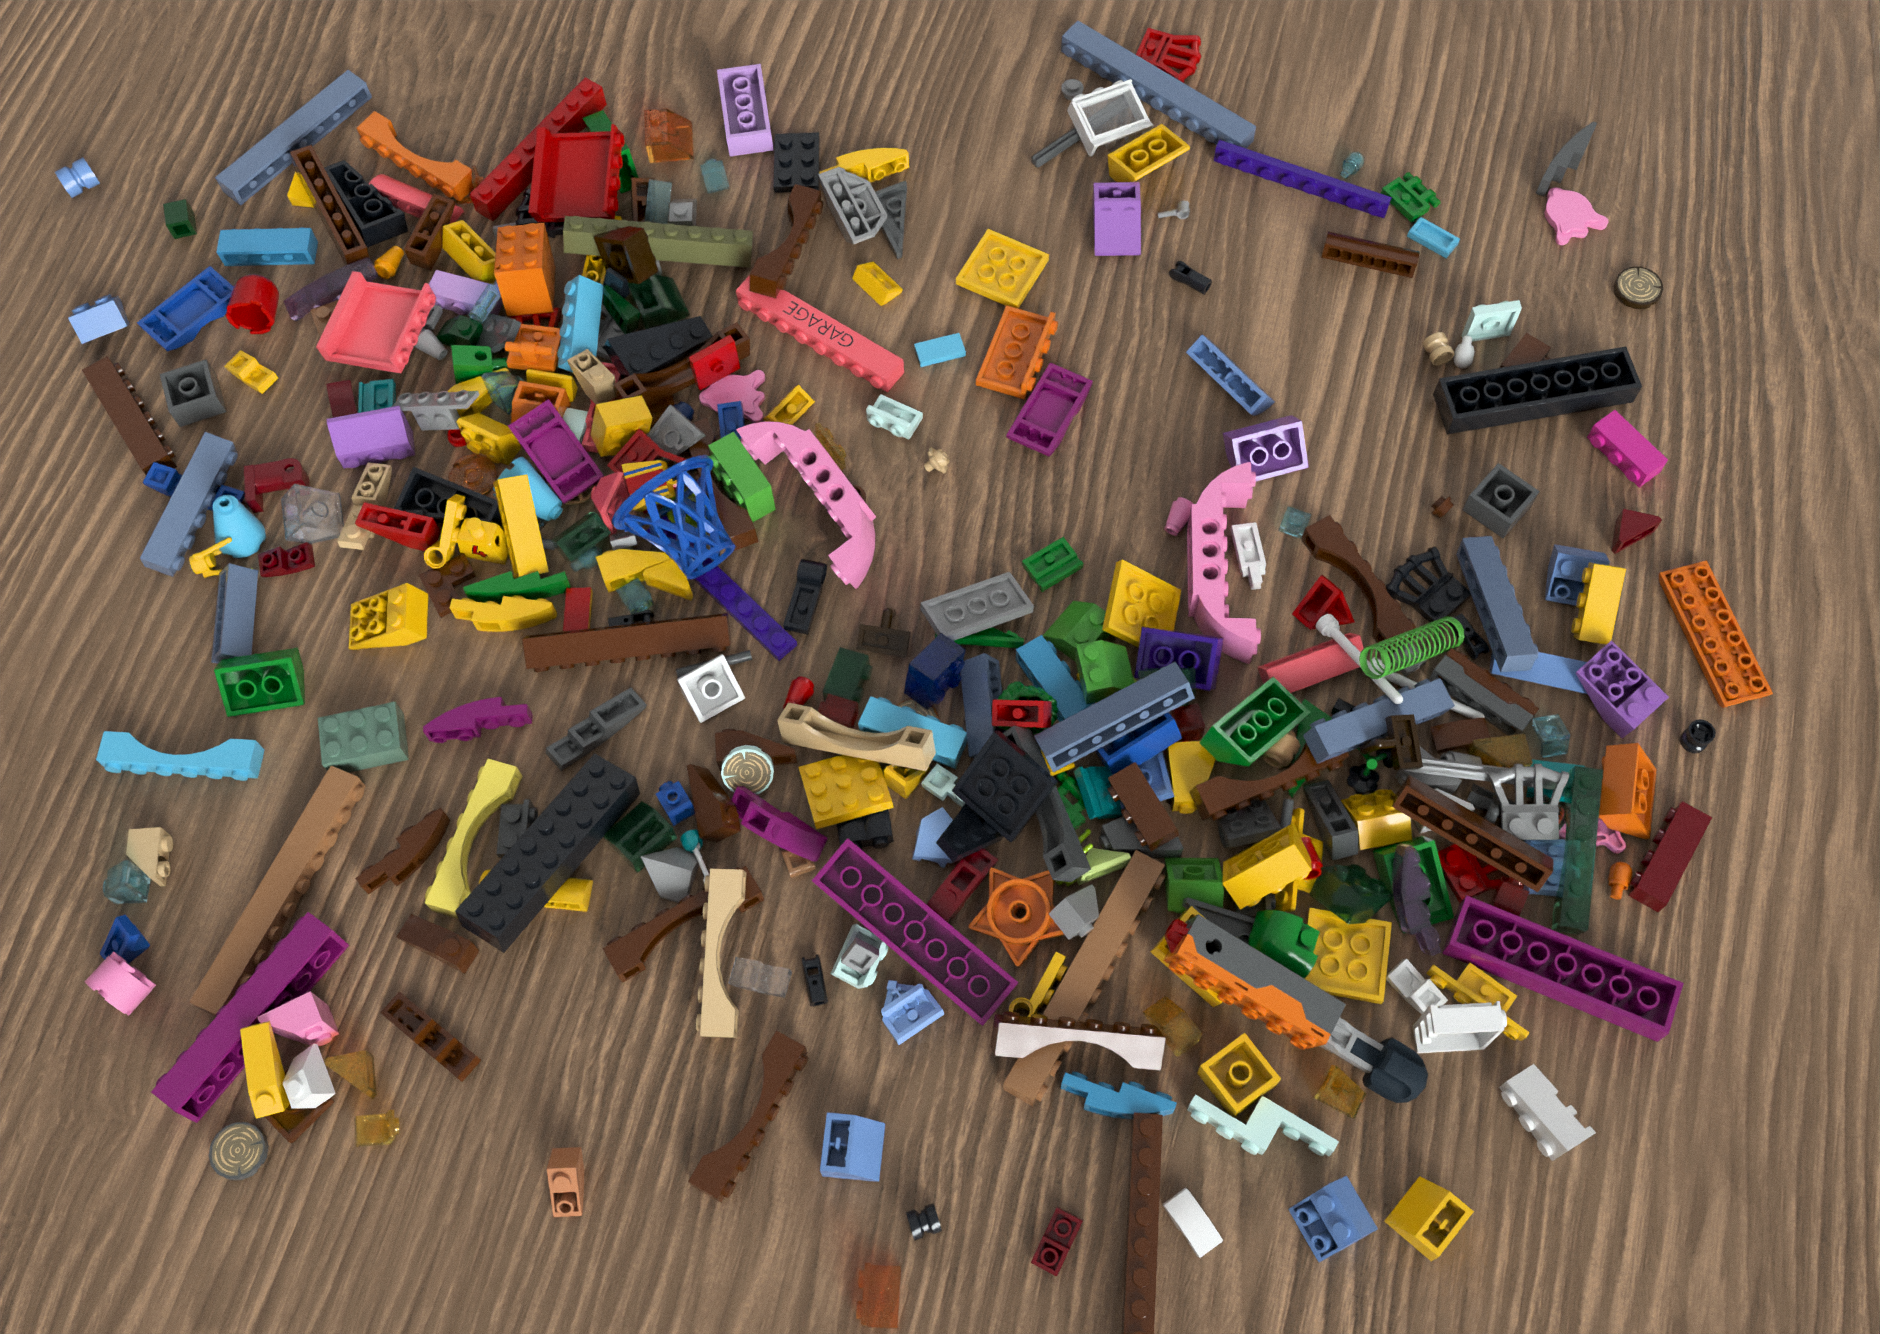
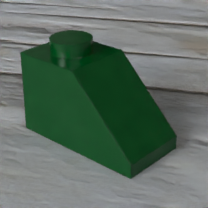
M458 315L447 320L436 337L442 344L450 347L451 345L476 346L483 327L479 321Z

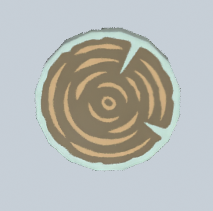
M743 745L734 748L725 756L726 758L722 762L721 776L724 784L730 791L735 793L738 786H744L753 793L760 794L769 787L773 780L774 765L771 757L761 751L760 748Z

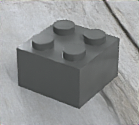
M206 359L160 374L169 413L180 427L227 412L217 375Z
M1498 463L1469 495L1463 511L1504 539L1532 507L1540 491Z

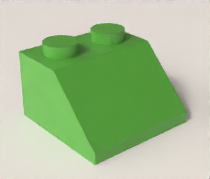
M1072 601L1043 634V637L1047 642L1050 641L1055 648L1075 661L1076 644L1098 640L1105 641L1110 633L1102 630L1106 611L1095 603Z
M1104 640L1076 644L1075 661L1086 704L1099 702L1134 683L1125 646Z
M1165 858V892L1168 911L1182 914L1186 910L1182 906L1183 899L1187 897L1223 908L1224 885L1222 884L1223 875L1218 858Z

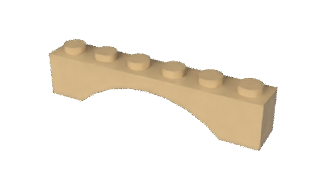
M792 703L786 705L777 720L782 742L922 771H927L936 754L932 730L906 726L900 730L887 733L863 732L838 724L823 716L812 707Z
M710 869V875L705 877V892H709L708 903L703 905V919H707L706 930L702 931L701 946L705 947V958L700 959L699 967L700 975H704L703 986H699L698 1002L702 1003L701 1014H697L696 1030L700 1031L701 1037L737 1038L739 1010L731 1000L724 985L721 973L720 952L727 925L737 908L745 900L746 872L741 869Z

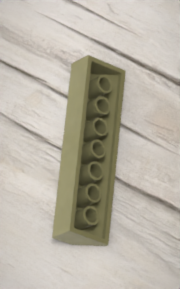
M565 216L563 229L564 253L600 256L594 239L595 235L632 226L644 228L656 260L751 268L753 231Z

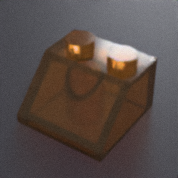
M667 108L644 110L645 146L650 163L694 159L692 121Z

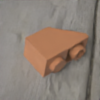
M581 1147L553 1148L547 1166L553 1217L582 1216L584 1197Z

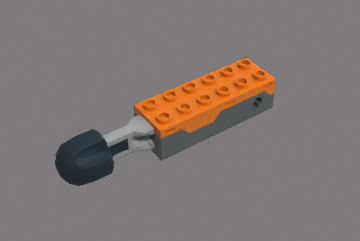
M1199 914L1185 922L1180 919H1174L1164 935L1169 950L1163 961L1169 964L1168 968L1174 973L1182 976L1186 974L1194 979L1193 983L1203 990L1210 989L1218 994L1217 998L1228 1005L1235 1004L1242 1009L1241 1013L1253 1020L1258 1018L1266 1023L1265 1027L1269 1031L1278 1035L1282 1033L1291 1038L1290 1043L1302 1050L1320 1046L1362 1070L1365 1073L1363 1077L1364 1086L1387 1100L1396 1103H1407L1417 1098L1426 1088L1428 1072L1423 1059L1414 1050L1392 1037L1378 1043L1352 1027L1347 1021L1340 1018L1346 1006L1342 1001Z

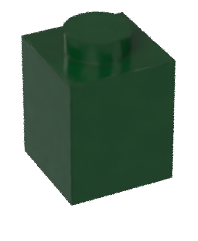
M186 199L163 204L165 224L174 239L197 234L195 213Z

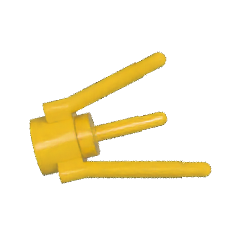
M226 538L190 556L189 561L194 573L197 575L202 573L204 578L219 575L222 570H213V567L216 566L214 556L221 554L219 548L230 543L232 538Z

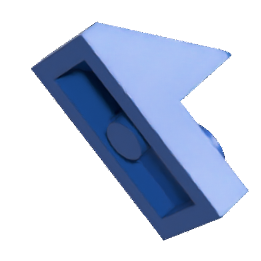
M125 914L115 918L100 955L105 960L115 952L129 964L147 950L150 944Z

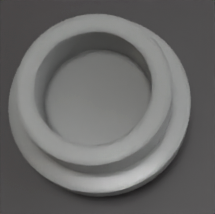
M1069 79L1062 84L1061 91L1066 99L1072 100L1075 96L1083 93V84L1079 80Z

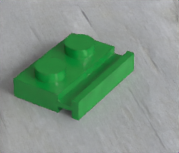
M1064 537L1022 560L1023 568L1035 584H1038L1041 592L1079 571L1084 566L1082 560H1079L1076 552Z

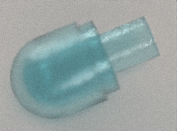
M1360 152L1350 153L1343 161L1341 176L1348 178L1350 175L1356 174L1364 165V156Z
M589 546L577 555L578 559L571 563L570 566L574 572L582 568L586 570L598 565L596 556L602 555L603 551L598 546Z

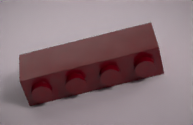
M1683 801L1676 808L1670 807L1663 821L1667 822L1664 829L1659 828L1652 839V842L1655 843L1653 850L1648 849L1640 862L1644 865L1641 872L1636 871L1629 885L1632 886V889L1628 896L1654 911L1660 912L1668 904L1712 817Z

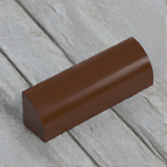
M1328 231L1321 258L1413 278L1420 251Z

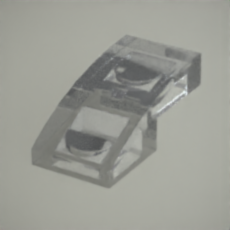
M735 957L728 983L746 990L785 998L792 971L789 968L764 965L761 961Z

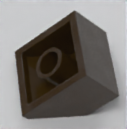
M627 226L594 236L605 269L612 268L624 276L629 283L640 284L659 271L644 228Z

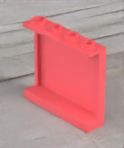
M352 271L316 348L326 361L402 374L405 365L409 362V356L413 347L418 342V336L427 322L429 312L435 305L436 296L428 283H424L422 290L367 282L361 272Z

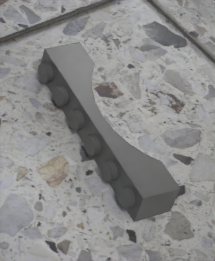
M1013 726L1003 733L1050 774L1032 730ZM1055 786L1036 811L1043 836V858L1053 880L1072 882L1090 871L1091 867Z

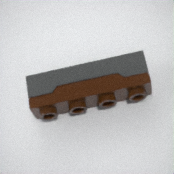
M1453 648L1444 656L1429 678V681L1441 678L1449 695L1462 704L1483 713L1486 721L1515 741L1539 710L1529 698L1522 697L1513 691L1510 685L1500 682L1487 669L1477 666L1464 653L1457 652Z

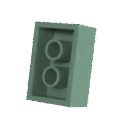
M396 702L318 718L321 760L323 767L327 771L330 766H334L349 773L409 760L404 713Z

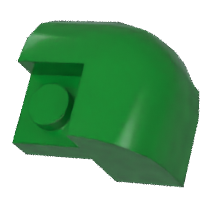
M1278 910L1257 911L1248 945L1302 978H1305L1314 967L1318 958L1313 952L1320 931L1303 923V918L1294 914Z

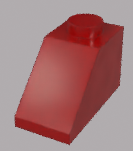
M992 700V726L1051 727V701Z

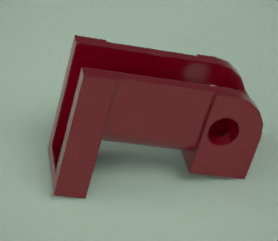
M287 458L274 462L244 466L245 502L253 513L264 512L263 493L288 489L292 495L310 492L309 476L297 459Z

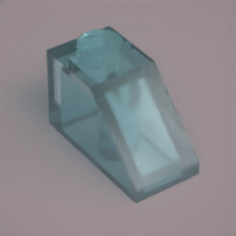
M509 371L484 373L481 377L492 402L510 415L512 413V400L519 381L524 380L518 375L515 377Z
M123 860L108 870L107 879L103 882L104 896L115 904L147 903L150 878L132 862Z

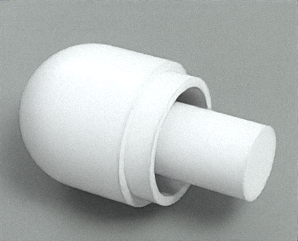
M1464 336L1462 343L1455 349L1454 364L1461 369L1468 368L1473 362L1475 351L1471 345L1472 337Z

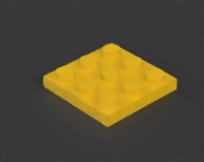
M987 229L956 277V285L1005 306L1019 309L1049 261V254Z
M1123 559L1116 562L1102 630L1138 648L1142 627L1174 631L1181 589Z
M839 755L799 766L816 829L893 808L892 799L880 763L877 761Z
M1309 908L1307 925L1320 931L1313 952L1318 958L1314 967L1304 979L1330 995L1382 1004L1385 994L1392 922Z

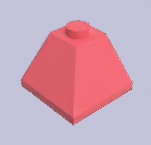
M616 472L601 477L598 485L594 486L591 491V499L609 537L616 534L618 530L613 526L612 518L621 504L629 497L623 472Z

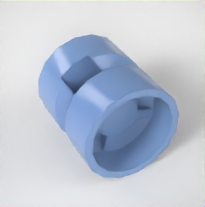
M83 157L72 163L71 169L65 166L55 171V174L71 198L83 193V187L90 189L100 184Z

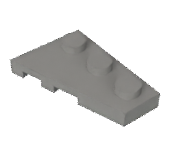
M672 405L668 406L647 434L664 451L676 456L706 436ZM660 456V457L657 459V460H662V461H664V462H666V463H669L670 461H672V460H669V459L664 458V457H662V456Z

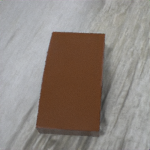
M1485 718L1465 719L1431 727L1438 754L1462 747L1468 750L1492 743Z

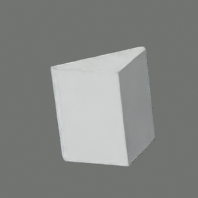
M723 654L677 679L683 696L700 723L745 699Z

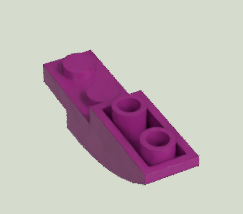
M502 697L487 698L461 705L443 713L423 726V732L429 741L435 743H444L452 739L470 741L473 738L481 737V728L497 729L499 726L522 727L525 724H532L533 714L527 704L506 706Z
M738 786L736 788L732 802L737 808L743 826L789 852L814 862L818 861L828 840L827 837L790 812H781L746 787Z

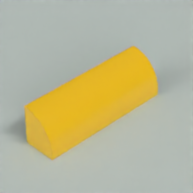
M527 474L496 480L493 482L515 579L536 571L539 574L549 572Z
M485 870L479 880V883L485 878V876L491 870ZM568 878L544 907L588 912L593 880Z

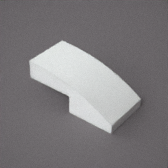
M1407 958L1401 960L1386 975V980L1421 1014L1430 1005L1438 1007L1448 1001L1430 979L1425 980Z
M1184 1188L1162 1204L1177 1229L1183 1233L1194 1253L1199 1258L1223 1241L1210 1219L1187 1188Z

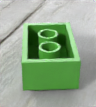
M734 432L708 445L709 457L713 461L711 471L718 482H723L725 485L723 489L729 499L734 498L737 503L736 505L747 509L752 522L776 510L770 483Z

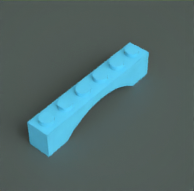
M104 731L96 760L105 767L106 771L112 773H121V770L140 775H144L146 772H155L162 776H171L174 773L190 778H195L197 775H206L212 779H222L224 776L246 781L248 778L258 779L265 750L256 740L229 739L219 746L203 752L173 755L147 748L128 732Z

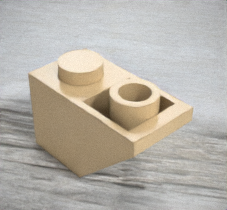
M588 349L567 360L583 391L595 404L605 403L615 398L613 384L616 382L614 375Z
M161 827L129 829L126 855L159 886H166V879L170 875L169 852L173 849L171 835Z

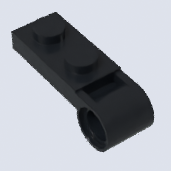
M807 559L800 560L796 586L783 624L784 630L809 634L825 581L827 564Z

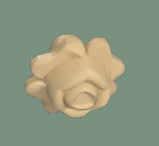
M930 447L927 452L929 461L924 464L925 469L928 472L936 469L946 473L948 469L947 464L950 461L948 455L942 449L935 450Z

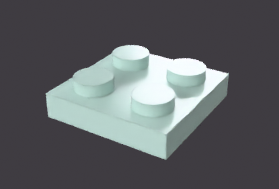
M1503 301L1497 304H1481L1472 307L1462 332V338L1470 336L1473 342L1510 336L1522 309L1520 301Z

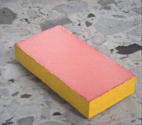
M591 587L566 588L563 631L590 628L593 595Z

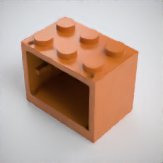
M529 223L527 225L498 227L494 274L506 315L517 316L554 312L556 265L545 224Z

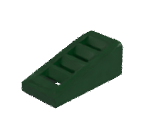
M605 285L603 287L602 304L624 334L638 329L640 311L610 286Z

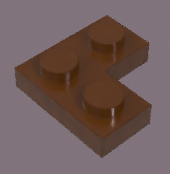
M463 553L449 560L442 567L432 568L420 574L419 577L439 616L442 618L452 613L449 608L452 599H459L454 587L476 577Z

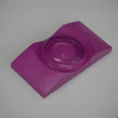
M1049 363L1006 434V438L1050 457L1062 442L1071 421L1080 411L1093 381L1053 363Z
M549 399L508 425L515 438L563 504L597 483L601 477H604Z

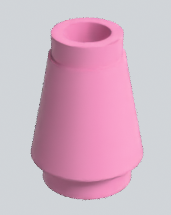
M1178 497L1176 501H1173L1164 528L1166 532L1174 536L1178 535L1189 520L1191 504H1193L1191 501L1182 497Z

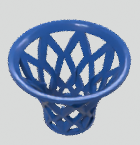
M707 455L686 459L656 475L630 495L617 509L612 518V524L616 529L642 537L665 552L678 565L687 579L697 578L712 570L729 557L736 547L725 531L717 513L710 474L713 461ZM702 468L700 478L695 481L687 473L688 470ZM677 476L675 500L672 501L653 491L666 481ZM684 484L688 487V489L685 492ZM693 493L696 496V502L688 499ZM645 498L649 516L642 518L629 514ZM656 502L664 505V507L658 510ZM672 510L675 523L663 520L660 517ZM686 514L697 522V527L685 522ZM649 525L651 533H648L641 526ZM661 528L675 533L677 540L667 537ZM689 542L694 543V548L690 547ZM706 544L710 545V550L706 548ZM726 549V551L722 555H720V551ZM707 558L714 560L712 563L703 567L702 562L705 561Z

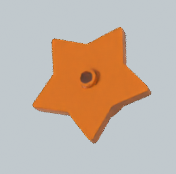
M991 867L989 870V901L968 926L973 931L1000 939L1017 967L1023 965L1039 941L1065 935L1049 915L1055 908L1053 905L1055 880L1052 879L1049 870L1020 879ZM1019 909H1025L1027 912L1026 915L1023 918L1019 919L1017 917V911Z

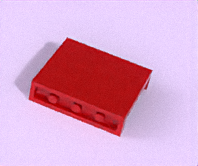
M611 124V131L551 134L546 127H537L528 211L537 222H564L565 216L615 220V212L618 211L617 192L621 186L619 171L623 165L621 150L625 144L624 135L617 126Z

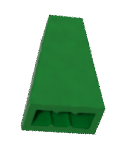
M603 110L583 118L587 132L611 131L612 123ZM626 143L621 150L623 161L622 168L619 171L621 183L619 192L621 194L631 190V178H639Z

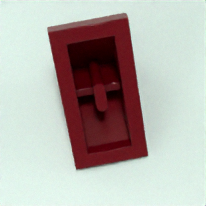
M1623 509L1615 522L1611 551L1616 554L1654 533L1662 519L1659 516Z

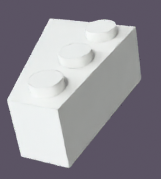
M1534 1064L1499 1087L1506 1104L1514 1107L1520 1116L1519 1121L1523 1128L1528 1132L1531 1131L1537 1140L1539 1150L1544 1156L1549 1157L1551 1161H1554L1596 1133L1591 1126L1585 1129L1574 1117L1577 1111L1571 1105L1565 1107L1556 1096L1558 1090Z

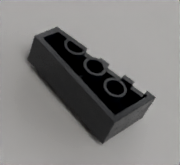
M345 160L324 167L366 247L408 232L404 212L396 209L387 197L380 195L377 189L372 184L369 185L363 179V176Z
M701 316L608 338L603 348L624 379L634 373L644 374L662 370L699 350L713 335Z
M416 467L412 468L394 507L397 510L432 517L436 523H443L447 500L453 495L458 494L465 496L464 505L467 506L464 519L476 517L481 521L496 523L500 527L502 526L497 500Z

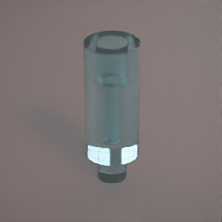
M496 280L493 284L486 286L468 313L471 319L479 321L481 324L484 323L501 297Z

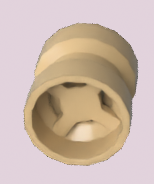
M1443 332L1434 333L1423 341V346L1426 352L1430 353L1429 358L1434 366H1440L1449 362L1455 355L1452 347L1447 345L1448 340Z

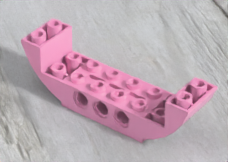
M759 422L736 429L742 437L739 440L755 461L759 458L766 465L784 451L790 462L800 472L804 481L811 487L816 497L826 507L827 512L848 538V541L828 556L833 561L830 567L835 574L841 578L845 585L851 583L857 589L867 575L872 563L875 550L873 519L876 516L810 429L803 431L793 425L781 422Z
M1251 462L1234 466L1212 480L1202 492L1197 504H1191L1187 525L1188 617L1194 618L1203 635L1224 638L1221 652L1246 664H1250L1252 656L1257 655V644H1260L1261 629L1256 628V619L1229 618V605L1225 604V597H1228V582L1225 581V574L1228 571V559H1224V552L1227 551V537L1224 536L1227 515L1223 514V508H1246L1247 500L1252 499L1256 473L1251 472Z

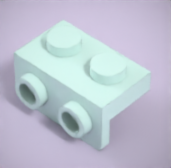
M880 394L873 406L868 405L866 408L867 421L878 428L882 427L889 430L893 435L906 439L911 438L923 419L922 412Z
M858 924L852 925L830 974L858 989L868 987L876 979L878 973L876 968L879 961L883 960L887 954V944L874 933ZM856 937L879 949V957L865 975L841 963V956Z

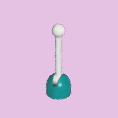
M689 830L681 836L680 841L686 851L695 854L703 872L705 884V877L709 873L699 852L703 846V839L699 838L698 830Z

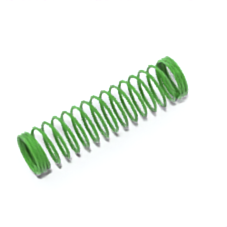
M1448 616L1365 647L1360 653V666L1368 677L1372 679L1382 678L1449 651L1451 648L1459 647L1465 637L1464 629L1457 619ZM1444 621H1448V622L1452 623V624L1456 627V629H1457V631H1458V636H1459L1458 642L1456 643V645H1455V642H1456L1455 632H1454L1453 628H1452L1448 623H1446V622H1444ZM1440 623L1447 625L1451 629L1454 637L1452 646H1450L1451 637L1448 630ZM1439 626H1441L1448 635V645L1446 644L1445 636L1443 632L1439 629ZM1439 632L1442 634L1444 642L1441 640ZM1433 633H1434V637H1435L1437 643L1439 644V646H1437V644H1436V642H1435V640H1434V638H1433ZM1428 635L1431 636L1434 648L1430 645ZM1423 636L1426 638L1429 650L1425 647ZM1418 639L1421 640L1424 652L1420 649ZM1413 641L1416 643L1418 647L1419 654L1415 651ZM1408 643L1413 649L1414 656L1410 653ZM1403 645L1408 651L1409 658L1404 653ZM1398 647L1403 653V659L1399 655ZM1370 649L1371 665L1380 675L1374 674L1368 667L1367 654ZM1374 649H1376L1375 660L1380 669L1384 671L1383 673L1378 671L1372 662V653ZM1393 649L1395 650L1398 656V661L1395 659L1393 655ZM1387 650L1390 652L1392 656L1393 663L1390 661ZM1377 651L1380 652V657L1383 664L1385 665V669H1383L1378 662Z

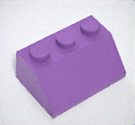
M400 406L327 419L336 457L344 469L356 468L366 465L368 462L379 464L383 461L404 459L415 455L413 431Z
M1292 415L1223 433L1226 456L1231 468L1251 462V472L1256 473V481L1309 468L1302 421Z

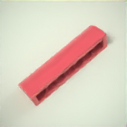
M384 174L377 175L369 183V185L372 184L377 189L380 195L387 197L395 208L418 218H421L433 196ZM455 205L449 224L456 222L464 212L461 207Z
M1353 633L1345 634L1346 638L1360 652L1364 649L1360 635ZM1334 639L1258 666V671L1263 684L1274 677L1292 693L1357 669L1359 665Z

